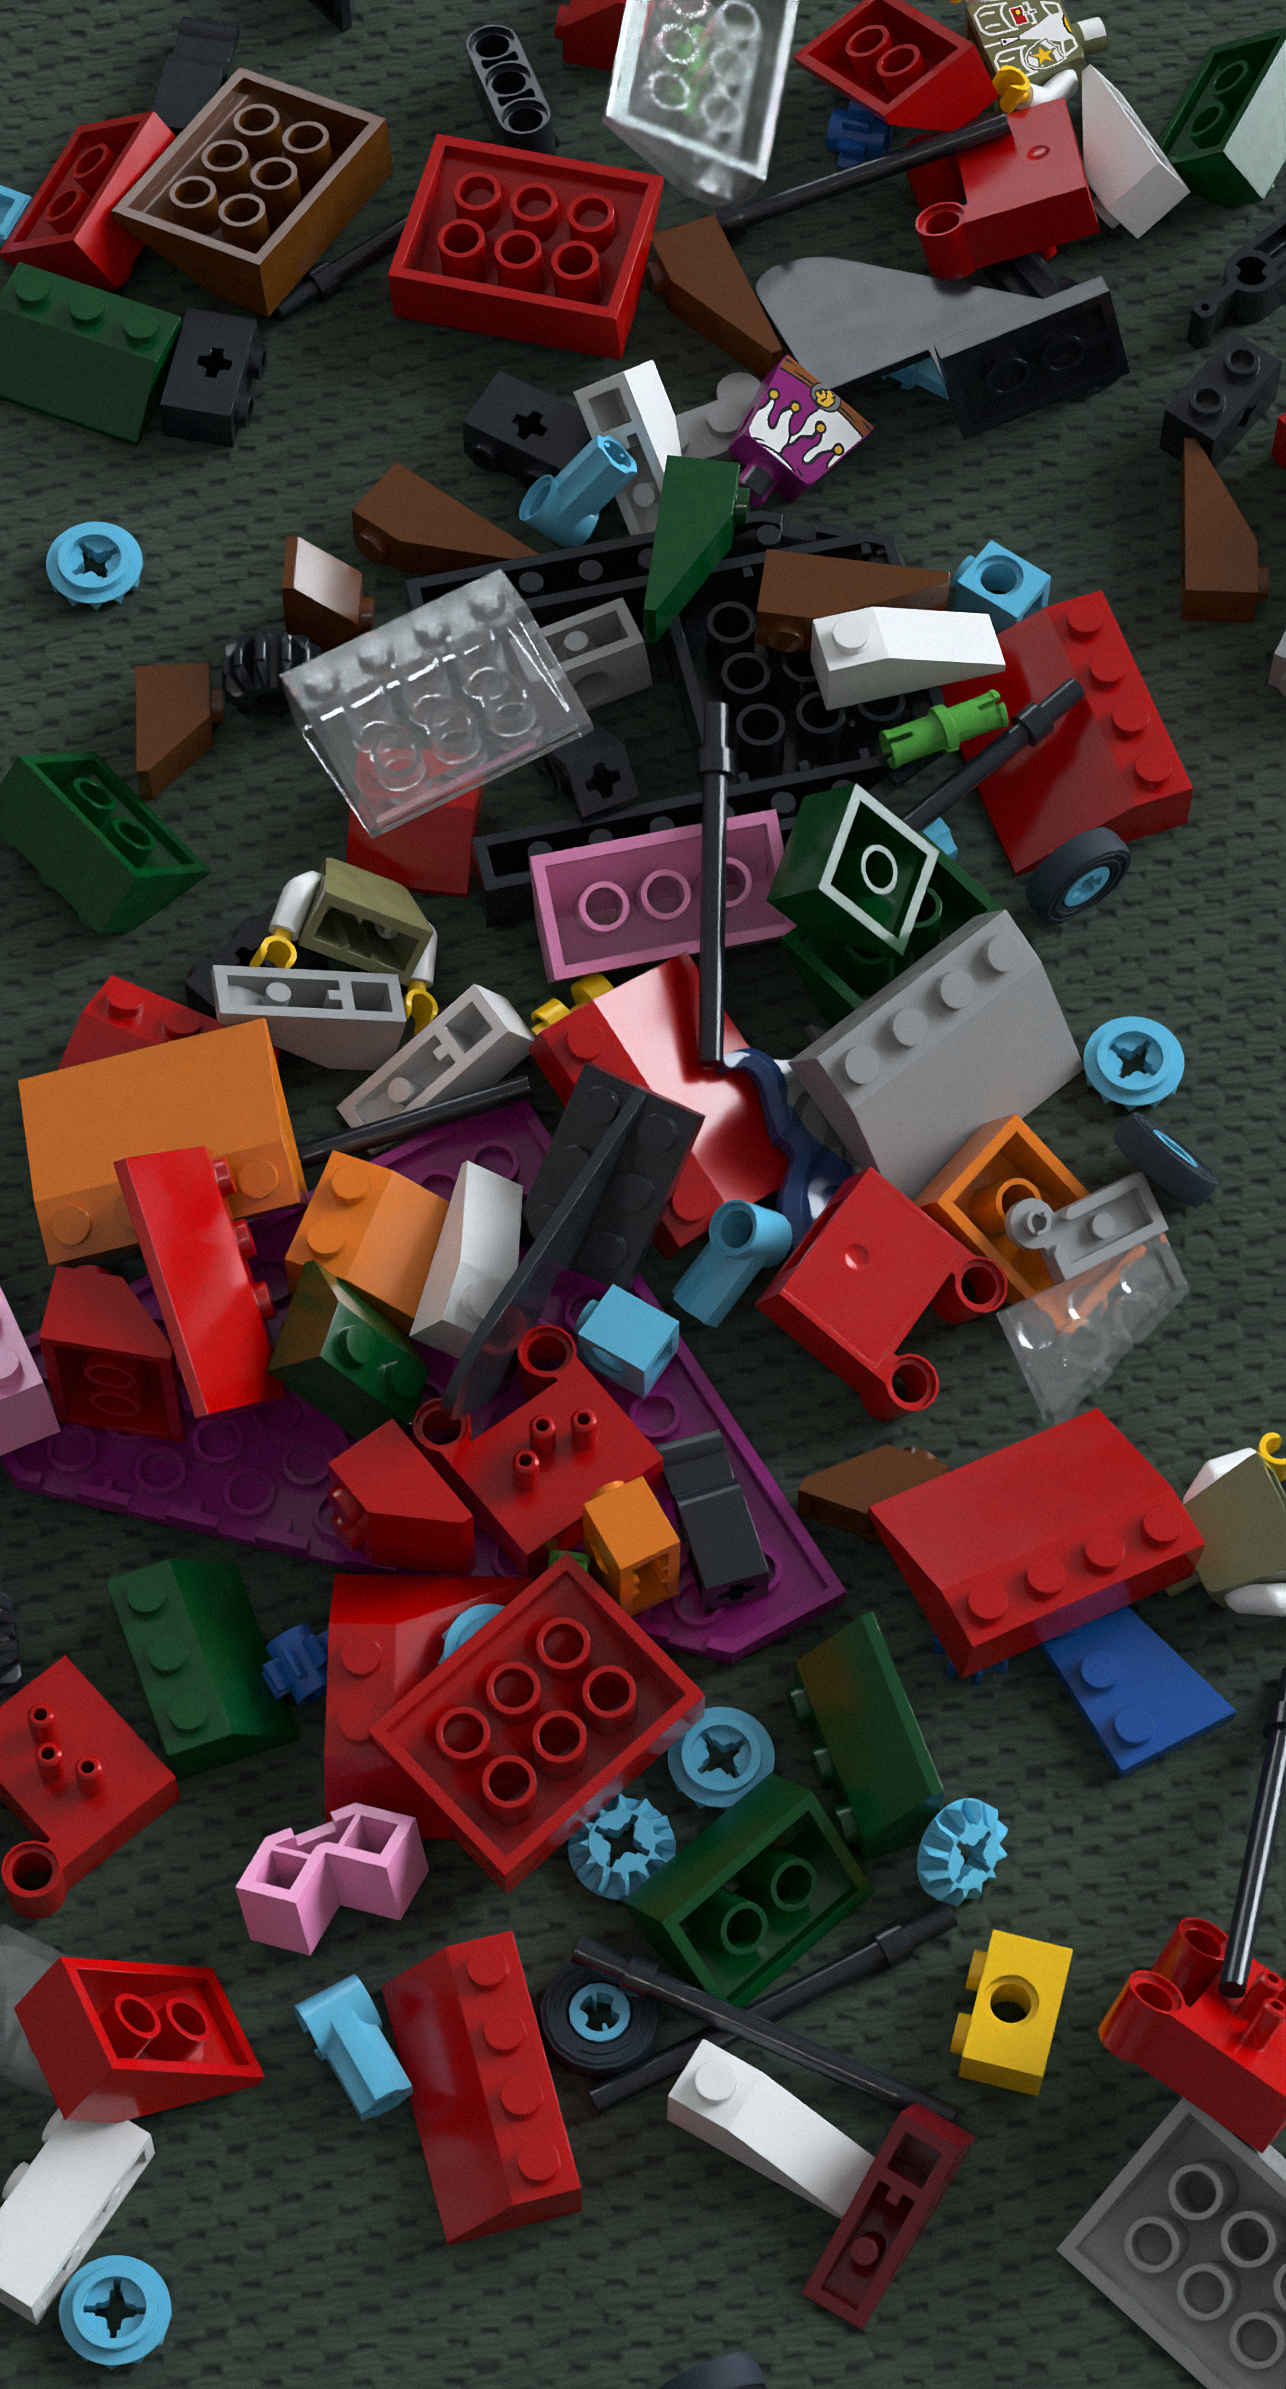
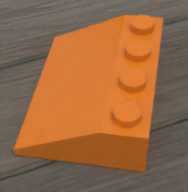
M265 1018L18 1080L34 1204L48 1263L51 1266L65 1267L140 1248L113 1162L128 1157L206 1146L211 1149L214 1159L225 1156L237 1189L236 1194L227 1196L235 1221L244 1218L246 1221L306 1207L310 1203Z

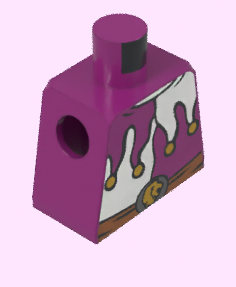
M787 354L763 379L728 449L731 455L746 466L740 474L739 487L750 488L749 505L754 507H761L773 491L793 502L869 435L874 426Z

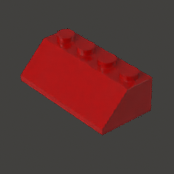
M513 1931L447 1946L382 1985L381 1988L400 2063L413 2086V2094L409 2098L447 2245L582 2211L581 2185Z

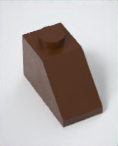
M286 536L282 598L287 634L291 636L299 634L308 636L309 642L319 646L321 653L360 655L362 634H373L375 619L374 597H364L362 573L300 537Z
M209 663L135 666L136 767L140 799L142 801L154 800L213 746V724L225 723L223 687L211 686Z
M886 1444L803 1478L798 1490L797 1515L885 1545L867 1513L868 1507L948 1473L949 1465L940 1463L933 1454L916 1447L900 1449Z

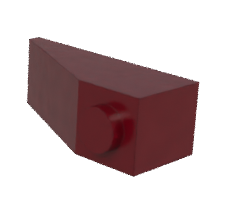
M918 2102L901 2111L802 2294L862 2330L944 2198L976 2137Z

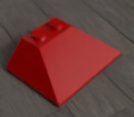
M334 1575L328 1635L324 1748L325 1824L332 1821L330 1812L353 1803H359L415 1817L421 1839L455 1840L370 1737L367 1729L440 1665L438 1661L444 1653L445 1643L441 1635L450 1628L457 1614L481 1604L506 1606L534 1582V1577Z

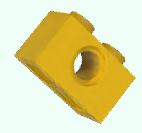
M993 1929L988 1952L978 1949L974 1950L965 1989L978 1993L972 2015L959 2012L950 2047L951 2053L962 2055L958 2077L1039 2097L1073 1949ZM1010 2001L1021 2006L1027 2016L1019 2022L1007 2023L998 2019L993 2014L991 2008L997 2003Z

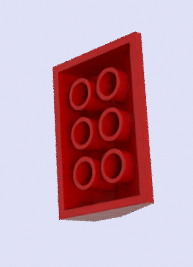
M437 134L388 273L394 316L621 360L637 311L664 185L663 176Z
M1102 590L1044 607L997 634L996 637L1006 664L1004 672L940 685L946 708L986 694L987 691L994 689L1001 696L1000 700L996 701L995 704L998 705L1004 702L1008 713V727L996 729L960 743L958 747L965 764L1011 727L1010 720L1015 714L1030 702L1040 703L1067 679H1075L1085 691L1086 696L1053 723L1054 731L1035 747L1026 745L976 787L1015 877L1035 871L1055 849L1074 836L1089 829L1108 828L1126 843L1187 824L1193 787Z
M687 951L591 1000L540 1031L528 1048V1051L565 1108L584 1064L592 1062L706 1115L652 1241L666 1261H669L709 1236L710 1220L715 1210L723 1203L730 1200H743L759 1205L778 1193L788 1168V1158L784 1151L771 1143L758 1089L753 1079L745 1072L739 1070L721 1075L715 1068L698 1065L699 970ZM724 1010V1054L738 1049L749 1048Z
M206 1146L128 1157L113 1162L195 1418L219 1422L292 1398L289 1388L267 1372L275 1349V1343L267 1321L277 1318V1312L266 1281L255 1283L247 1259L257 1256V1251L246 1219L234 1220L227 1196L236 1194L237 1189L226 1157L214 1159L211 1149Z
M1098 1408L868 1507L867 1511L961 1679L1192 1577L1206 1545L1171 1485Z
M566 1552L367 1729V1733L463 1850L507 1895L704 1717L705 1694L583 1567Z

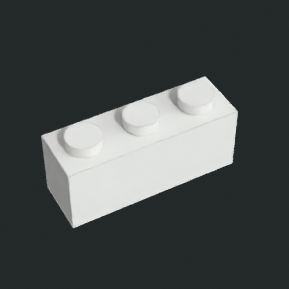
M58 2108L43 2131L42 2141L45 2142L43 2148L31 2165L22 2162L14 2170L3 2189L2 2198L6 2201L0 2208V2302L36 2325L45 2315L155 2154L151 2134L129 2120L118 2123L64 2120Z

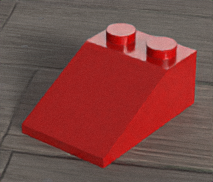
M59 1957L14 2007V2011L27 2037L28 2044L36 2056L53 2093V2099L59 2107L64 2120L118 2123L258 2086L265 2078L213 1968Z

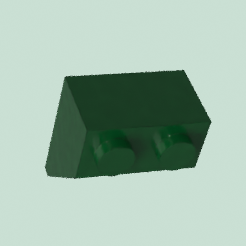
M857 783L804 796L766 901L808 935L891 958L902 957L939 851Z
M315 1260L304 1263L267 1372L357 1440L365 1438L392 1418L400 1428L411 1426L429 1369L403 1328Z

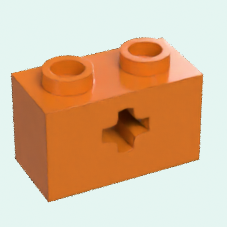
M643 1475L626 1484L623 1481H614L596 1490L589 1498V1501L583 1504V1553L592 1556L589 1568L599 1585L630 1617L679 1594L680 1540Z

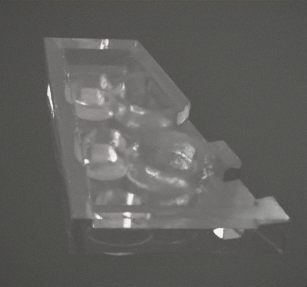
M1164 1232L1067 1281L1055 1283L996 1313L1044 1421L1050 1428L1068 1421L1075 1414L1073 1410L1092 1390L1098 1389L1113 1373L1111 1369L1135 1344L1141 1343L1190 1291Z

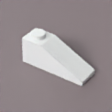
M1089 64L1082 71L1083 165L1087 182L1097 196L1092 201L1094 210L1112 229L1121 223L1138 239L1191 191L1122 93Z
M652 359L573 392L591 438L593 439L596 435L604 437L609 434L625 446L627 452L637 463V474L615 495L631 536L656 531L667 455L682 456L675 414Z
M869 607L814 619L812 623L810 660L826 710L1004 672L1006 667L989 614Z
M473 984L336 1108L348 1125L354 1128L494 1085L530 1054L528 1048L535 1040V1036L529 1031V1028L505 997ZM395 1142L367 1151L370 1155H375Z
M468 1160L462 1163L409 1337L457 1359L461 1358L475 1331L518 1267L522 1185Z
M705 2039L699 2044L668 2095L667 2120L841 2220L875 2159L874 2156L766 2074Z

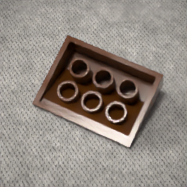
M239 67L111 210L113 220L218 299L269 317L392 174L393 165L386 119Z

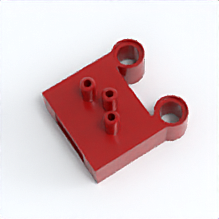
M1064 97L1006 114L1012 132L1011 135L906 171L914 200L918 208L923 210L916 219L915 228L933 277L950 281L960 280L969 276L978 268L1036 251L1044 260H1048L1056 254V245L1100 232L1078 141ZM932 132L919 135L911 139L904 147L942 133ZM966 193V198H967L968 204H967V205H961V204H959L958 202L962 199V197H963L964 194Z
M870 1166L844 1180L754 1306L859 1393L863 1407L871 1416L880 1421L892 1422L926 1409L934 1402L939 1391V1379L936 1370L927 1359L916 1354H905L899 1357L894 1354L928 1304L931 1303L934 1312L944 1321L952 1324H962L996 1310L1005 1300L1008 1281L1003 1269L997 1262L988 1257L975 1256ZM962 1277L973 1286L975 1292L974 1303L969 1301L963 1294L961 1288ZM893 1375L899 1377L905 1385V1401L899 1399L894 1393L892 1387Z
M551 1324L538 1325L529 1329L517 1347L519 1387L530 1401L472 1441L471 1417L469 1413L455 1421L440 1414L443 1398H434L423 1403L416 1411L413 1419L414 1445L523 1577H535L547 1568L549 1550L571 1551L583 1543V1504L588 1502L591 1495L602 1486L614 1481H623L626 1484L642 1475L652 1492L663 1485L664 1458L576 1357L575 1343L571 1335L561 1327ZM546 1358L557 1360L562 1364L559 1368L552 1371H541L532 1366L536 1361ZM439 1431H448L458 1437L454 1442L447 1445L434 1444L428 1440L432 1434Z
M65 1655L0 1706V1799L38 1840L21 1842L12 1847L4 1856L1 1866L2 1881L13 1910L21 1916L31 1919L46 1918L56 1913L64 1904L67 1891L180 1800L176 1777ZM41 1871L51 1876L50 1881L38 1890L29 1891L18 1886L19 1881L30 1872Z
M1186 1917L1179 1922L1150 1971L1137 1970L1130 1975L1098 2028L1099 2038L1104 2046L1115 2056L1124 2061L1139 2065L1263 2154L1286 2126V1977L1283 1980L1276 1973L1252 1958L1245 1995L1237 1999L1223 1996L1218 1990L1228 1936L1207 1920L1197 1917Z

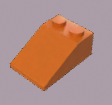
M1016 1113L983 1123L913 1201L916 1206L975 1256L988 1257L997 1262L1003 1269L1008 1281L1005 1300L1061 1341L1066 1340L1143 1252L1136 1245L1067 1281L1054 1284L1039 1249L1028 1251L1012 1244L1006 1234L1004 1225L1005 1216L1009 1208L1016 1202L1029 1198L1040 1199L1055 1212L1090 1194Z
M333 1150L285 1257L288 1293L294 1295L304 1263L315 1260L403 1328L405 1333L410 1334L450 1202L394 1170Z

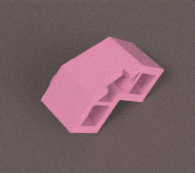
M353 1803L330 1812L331 1822L298 1835H294L290 1827L265 1837L235 1887L250 1940L311 1956L340 1905L401 1920L429 1872L416 1818Z

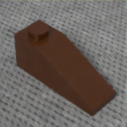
M715 214L653 234L649 250V261H647L644 274L651 294L653 296L662 294L672 314L764 379L769 371L782 360L783 349Z
M1184 438L1180 463V618L1186 621L1253 623L1257 602H1267L1269 566L1258 565V541L1197 438Z
M398 462L386 472L352 509L353 537L359 551L370 561L377 564L386 561L401 572L430 576L538 554Z
M767 549L757 606L755 644L770 646L781 652L811 651L812 623L814 619L869 607L947 611L951 572Z

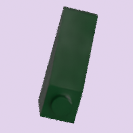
M667 455L643 609V640L645 643L656 644L731 549L735 524L746 525L750 488L739 487L740 463Z

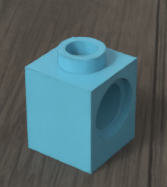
M991 540L976 558L972 555L968 556L957 569L952 581V586L956 588L954 612L989 614L995 634L997 635L1048 606L1051 576ZM1000 590L1005 592V594H993L988 591Z
M614 1284L611 1285L600 1303L592 1299L585 1306L574 1327V1333L578 1335V1359L582 1364L645 1399L679 1349V1321Z

